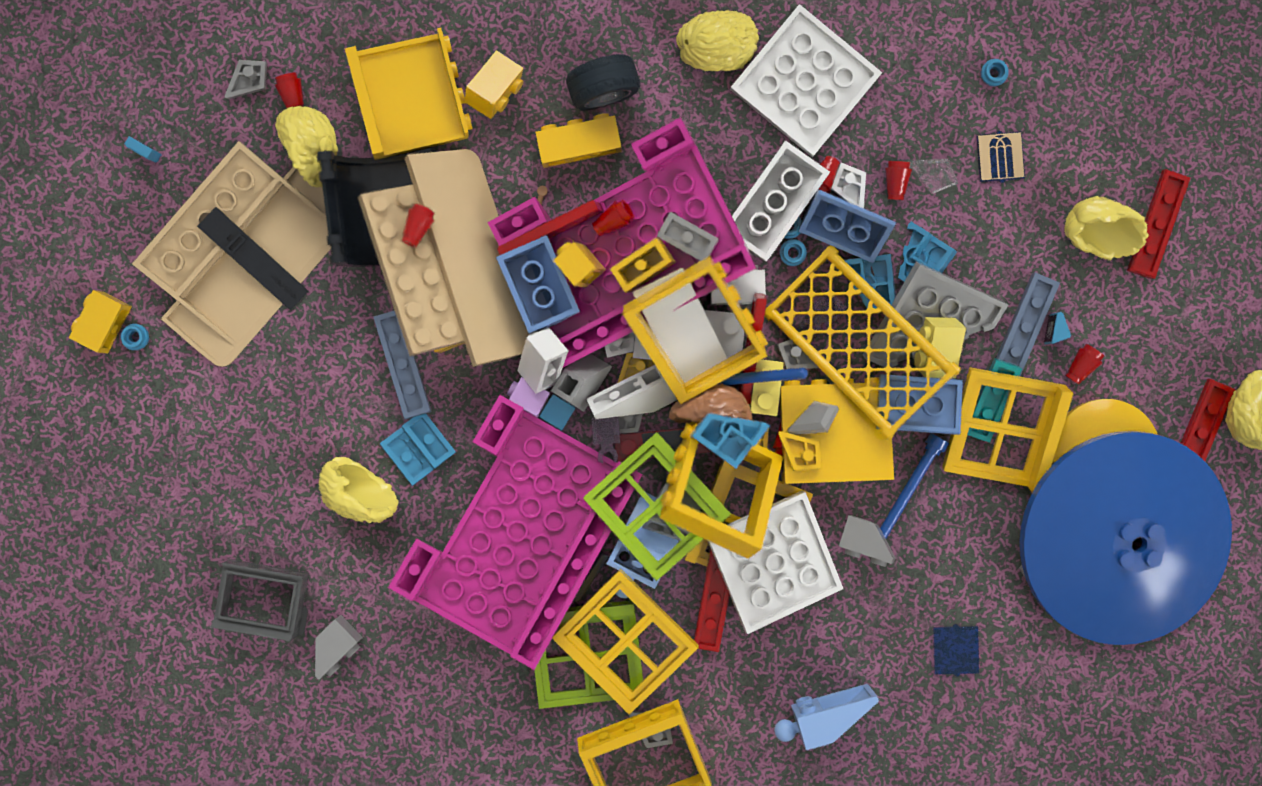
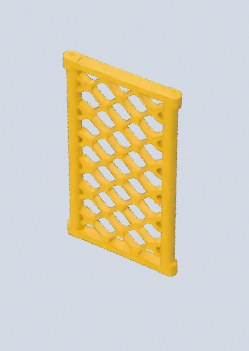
M830 245L766 308L764 317L768 321L772 320L881 429L880 433L888 440L950 379L958 375L961 368L954 362L950 363L838 255L839 251L834 246ZM827 259L832 263L828 273H814ZM844 275L850 281L848 291L833 292V278ZM816 277L829 278L828 292L815 293L813 291V281ZM810 278V291L808 293H795ZM863 293L870 300L867 310L853 311L851 309L852 297ZM797 296H809V311L795 312L794 299ZM815 296L829 297V309L827 311L813 310V298ZM834 296H848V309L846 311L832 310V298ZM791 297V310L780 314L777 309ZM882 312L889 318L887 328L884 330L871 329V316ZM796 315L810 316V327L808 330L798 332L792 326ZM815 315L829 316V328L827 330H813V317ZM833 315H848V328L846 330H833ZM852 315H868L867 329H851ZM902 331L909 338L907 347L904 349H892L890 347V335ZM866 333L868 335L867 347L865 349H852V334ZM886 333L887 347L885 349H872L870 347L871 334ZM828 334V348L817 351L811 345L813 335ZM833 334H848V347L846 349H832ZM922 350L929 357L927 366L925 368H911L910 354ZM834 352H846L848 354V365L846 368L836 370L829 363ZM853 352L867 353V366L865 368L851 367V354ZM886 352L887 366L885 368H871V353ZM892 352L907 353V366L905 368L890 367V354ZM941 369L946 375L931 387L930 373ZM853 371L867 372L866 387L855 389L848 382ZM885 371L887 373V385L883 388L871 387V372ZM892 371H905L907 373V385L905 387H890V373ZM912 371H925L927 373V385L924 388L910 387L909 381ZM874 390L886 391V406L875 409L868 402L870 392ZM891 391H906L907 404L905 407L890 406L889 397ZM911 391H926V394L912 407L909 405V394ZM891 410L906 411L894 425L887 421Z

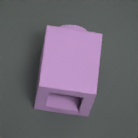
M521 377L519 382L514 381L507 395L510 396V401L523 407L524 411L538 418L550 396V392L543 390L536 394L524 378Z

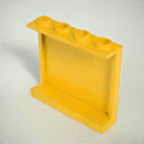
M437 28V34L365 50L357 51L356 46L345 48L374 160L469 138L468 130L472 129L469 113H463L461 105L465 104L463 89L456 86L455 78H459L455 61L450 62L448 52H452L449 36H443L441 28Z
M879 377L870 378L871 387L878 388ZM850 378L848 382L855 389L864 388L867 385V378H864V383H854L853 378ZM826 379L811 380V385H800V380L784 381V386H781L780 389L782 432L788 433V428L813 401L836 405L839 410L828 432L797 435L820 442L822 469L793 471L782 445L784 472L781 473L782 484L894 480L892 438L887 440L880 433L881 429H876V424L836 384H827ZM878 390L871 391L868 400L875 409H877Z

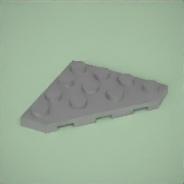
M916 261L891 306L918 332L924 326L925 317L956 318L966 327L965 340L969 338V335L981 330L986 332L994 329L1007 309L1008 304ZM886 315L877 330L887 328L889 318ZM902 331L892 333L890 335V347L892 349H904L907 347L909 338ZM875 333L870 341V347L872 349H885L887 347V334ZM864 352L863 356L867 360V353ZM873 352L870 355V361L886 367L887 353ZM892 352L890 354V367L897 366L898 362L907 359V353ZM912 352L910 357L914 359L916 352Z

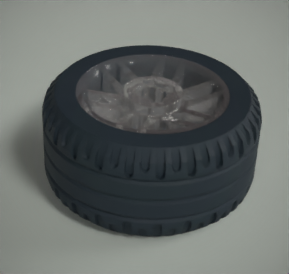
M613 54L596 58L577 66L569 72L566 78V85L574 107L582 111H588L632 97L640 88V79L631 57L625 54Z

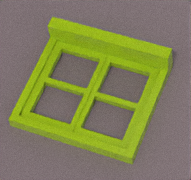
M655 433L583 497L656 582L704 539L691 532L685 537L674 524L663 520L681 541L657 561L634 535L656 513L660 517L661 509L663 508L660 501L663 494L654 502L630 475L652 455L669 473L676 464V460L673 459L675 451L658 433ZM690 470L685 491L707 516L723 523L731 513L694 472ZM625 479L650 505L628 526L623 523L603 500Z
M631 600L605 603L600 608L611 621L623 619L624 634L637 623L635 605ZM582 606L569 607L558 627L563 623L565 624ZM596 614L579 629L580 639L590 649L588 623L603 622ZM637 637L633 642L639 647V639ZM627 646L619 655L627 654L630 683L626 684L634 690L643 681L641 659ZM546 650L544 651L534 670L539 709L614 700L601 686L595 687V680L585 671L586 688L551 692L548 664L574 660L569 655L547 657ZM606 650V651H597V652H594V653L600 658V657H602L608 650Z

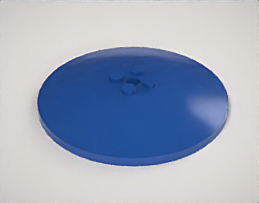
M1142 431L1112 432L1091 438L1075 446L1053 463L1042 476L1029 498L1020 532V556L1026 581L1032 594L1048 615L1066 629L1085 639L1111 645H1128L1151 641L1172 632L1191 619L1205 605L1217 588L1225 571L1231 549L1232 521L1230 508L1223 487L1215 473L1201 457L1185 445L1157 434ZM1141 537V547L1133 550L1132 542L1134 539Z

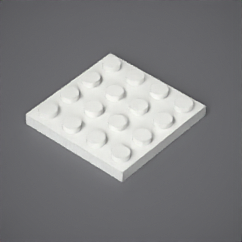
M799 4L735 81L730 90L808 155L813 157L882 72Z
M799 491L772 504L762 549L751 558L747 559L708 541L743 629L747 634L843 589L812 507L804 491ZM748 515L727 525L744 533Z

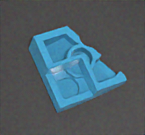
M910 221L907 229L913 232L909 245L904 246L903 249L904 262L900 266L898 278L905 282L916 261L943 273L957 251Z
M891 254L879 255L873 263L862 258L844 260L892 305L896 298ZM861 293L859 296L866 308H868L870 300Z
M708 413L690 436L734 468H737L770 425L765 422Z

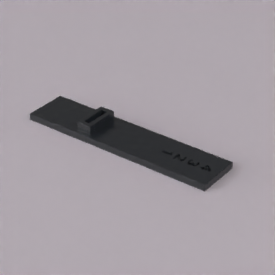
M217 207L197 226L289 310L309 292Z

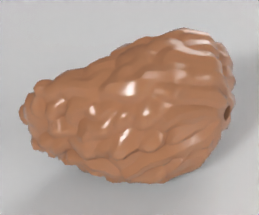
M719 383L682 404L679 401L675 402L669 412V418L676 423L700 422L708 413L752 420V411L745 397L734 387Z

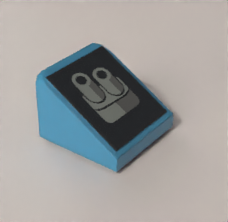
M1062 312L1049 314L1044 345L1070 338L1071 333Z

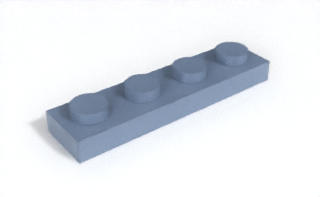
M1036 272L1031 274L997 354V359L1017 365L1023 371L1059 287V282Z
M395 310L374 316L373 318L404 419L407 420L432 412L415 355L409 356Z

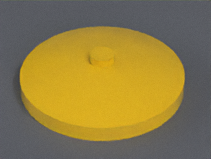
M1114 399L1091 400L1078 405L1067 413L1053 463L1075 446L1103 434L1120 431H1142L1157 434V431L1149 418L1129 403Z

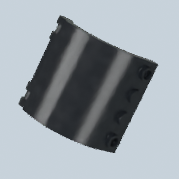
M429 148L374 160V158L336 156L333 151H320L316 153L317 162L321 165L319 180L322 182L328 229V236H326L327 245L331 247L330 265L345 267L380 266L358 198L361 194L413 185L405 157L409 154L436 152V149Z

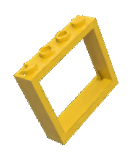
M711 256L623 306V316L680 404L767 357L765 346L768 342L761 330L755 331L752 323L755 322L748 308H741L738 303L741 297L734 285L728 286L724 279L727 274L719 261L714 263ZM709 272L752 345L691 380L684 382L640 311Z
M700 422L686 423L684 430L680 434V437L683 438L682 443L674 454L673 459L676 460L675 467L671 469L667 477V483H669L668 491L663 494L660 501L663 506L660 518L749 559L759 552L763 546L783 456L756 444L755 447L752 446L743 460L760 467L743 533L681 504L699 442L690 434Z
M678 699L577 738L579 755L593 786H607L595 760L596 756L678 725L699 774L668 786H712L709 773Z

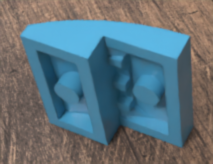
M427 414L413 417L379 444L411 486L415 485L456 453Z

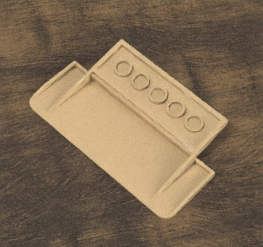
M240 141L237 142L132 263L177 300L161 319L192 347L217 366L231 364L283 303L197 227L202 220L217 207L300 283L331 249L330 245H327L326 236H328L323 188L312 187L307 181H304L299 170L294 167L284 178L281 177Z
M468 149L407 155L405 162L413 185L361 194L358 199L409 356L463 342L466 344L473 367L522 355L525 340L530 334L496 258L500 256L497 250L499 245L487 222L498 217V213L479 157ZM414 204L423 205L435 213L433 217L434 223L417 248H412L401 242L408 209H412Z

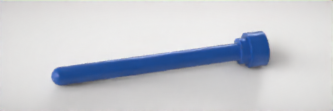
M805 368L736 373L719 384L734 385L805 379L808 376V371Z
M932 433L929 434L925 441L927 443L925 446L926 452L880 527L886 539L935 456H939L941 452L944 453L949 445L948 442Z

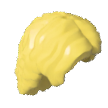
M712 11L699 14L688 23H685L679 29L676 41L681 50L680 57L682 61L693 68L704 71H734L739 68L743 69L744 65L752 59L754 52L757 51L759 35L757 34L758 29L750 16L741 12L738 13L737 11Z
M301 106L288 107L277 116L275 126L278 137L286 148L288 157L293 162L292 166L299 170L304 181H307L312 187H322V182L319 180L321 165L317 162L316 153L320 151H333L334 155L337 156L338 147L336 145L334 127L327 116L316 109Z
M1094 196L1077 203L1066 218L1064 230L1066 236L1076 248L1105 260H1112L1113 257L1121 258L1122 256L1135 255L1145 245L1146 239L1149 236L1144 216H1141L1140 213L1128 206L1099 196Z
M1256 370L1248 374L1246 379L1241 382V386L1233 392L1234 394L1227 407L1225 421L1235 440L1246 447L1262 450V370Z
M335 457L322 467V471L319 474L321 498L326 507L334 510L338 515L353 519L356 522H363L365 520L368 523H381L383 520L392 517L393 513L396 512L399 501L396 499L395 492L391 489V484L385 483L382 478L375 476L374 473L363 467L360 463L347 457Z

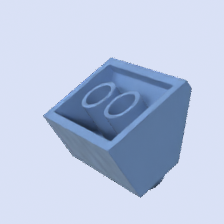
M818 190L805 211L798 232L873 263L895 227L896 222Z
M547 235L496 257L529 334L552 327L580 312L563 272L553 261L556 255Z

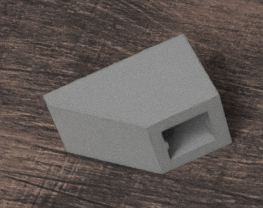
M589 354L566 367L551 392L584 412L589 405L586 399L596 394L612 366Z
M848 515L839 547L845 548L844 553L860 558L861 554L871 557L870 562L886 567L887 563L893 564L896 557L879 525L853 515Z
M342 615L338 616L316 637L315 677L318 680L325 674L329 677L341 667L338 661L344 655L349 659L360 648L357 643L363 637Z

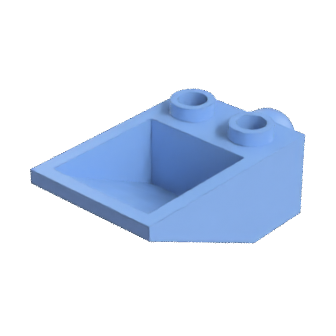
M646 493L655 502L656 497ZM641 495L626 526L650 506ZM642 527L634 533L657 561L676 546L679 541ZM618 539L606 564L617 570L621 568L633 581L636 579L655 589L659 580L656 582L649 573H645L641 563ZM622 551L629 553L630 557L627 561L620 560L619 555ZM621 590L615 593L620 598H628Z
M868 684L814 699L811 696L801 697L796 700V704L791 705L795 722L792 723L786 719L780 720L775 725L774 732L776 737L783 742L791 741L796 733H799L806 750L831 744L876 705L879 700Z

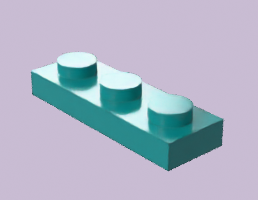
M994 358L989 371L1020 376L1022 368ZM982 385L973 417L999 422L1010 390ZM969 428L968 431L969 436L989 443L995 433Z

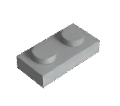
M672 212L669 213L657 237L700 261L711 256L720 240Z

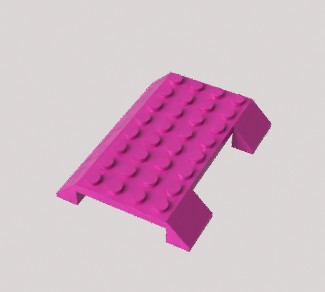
M681 117L631 144L643 169L647 172L595 199V201L600 203L603 212L614 201H626L634 213V219L630 221V225L599 236L595 232L592 223L602 214L600 213L549 239L556 257L558 256L556 252L567 242L571 244L577 242L586 245L606 269L587 287L574 286L564 274L580 312L549 327L568 350L563 367L634 332L623 316V306L636 298L633 292H624L610 268L653 239L659 238L657 235L670 212L720 239L711 254V258L714 263L719 261L727 274L724 278L726 283L756 269L748 247ZM533 197L487 223L498 245L501 246L552 219L537 198ZM662 239L676 263L636 290L681 268L686 270L700 262V260ZM709 272L691 282L696 296L678 308L718 288ZM640 311V313L642 314V316H643L644 319L646 320V318H645L643 312Z
M499 395L473 440L474 444L497 458L444 551L442 552L416 538L388 588L411 601L422 604L509 653L510 657L535 670L611 532V529L595 513L583 497L614 471L621 462L617 463L524 411L523 407ZM634 471L630 476L638 483L642 474ZM625 479L603 499L618 517L633 493L634 487Z

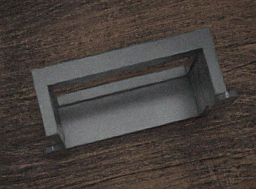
M228 559L222 563L223 568L211 628L291 641L298 635L304 634L308 609L304 607L309 577L308 572ZM234 574L294 585L287 626L227 616Z

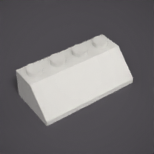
M786 140L732 215L750 254L766 262L830 173Z

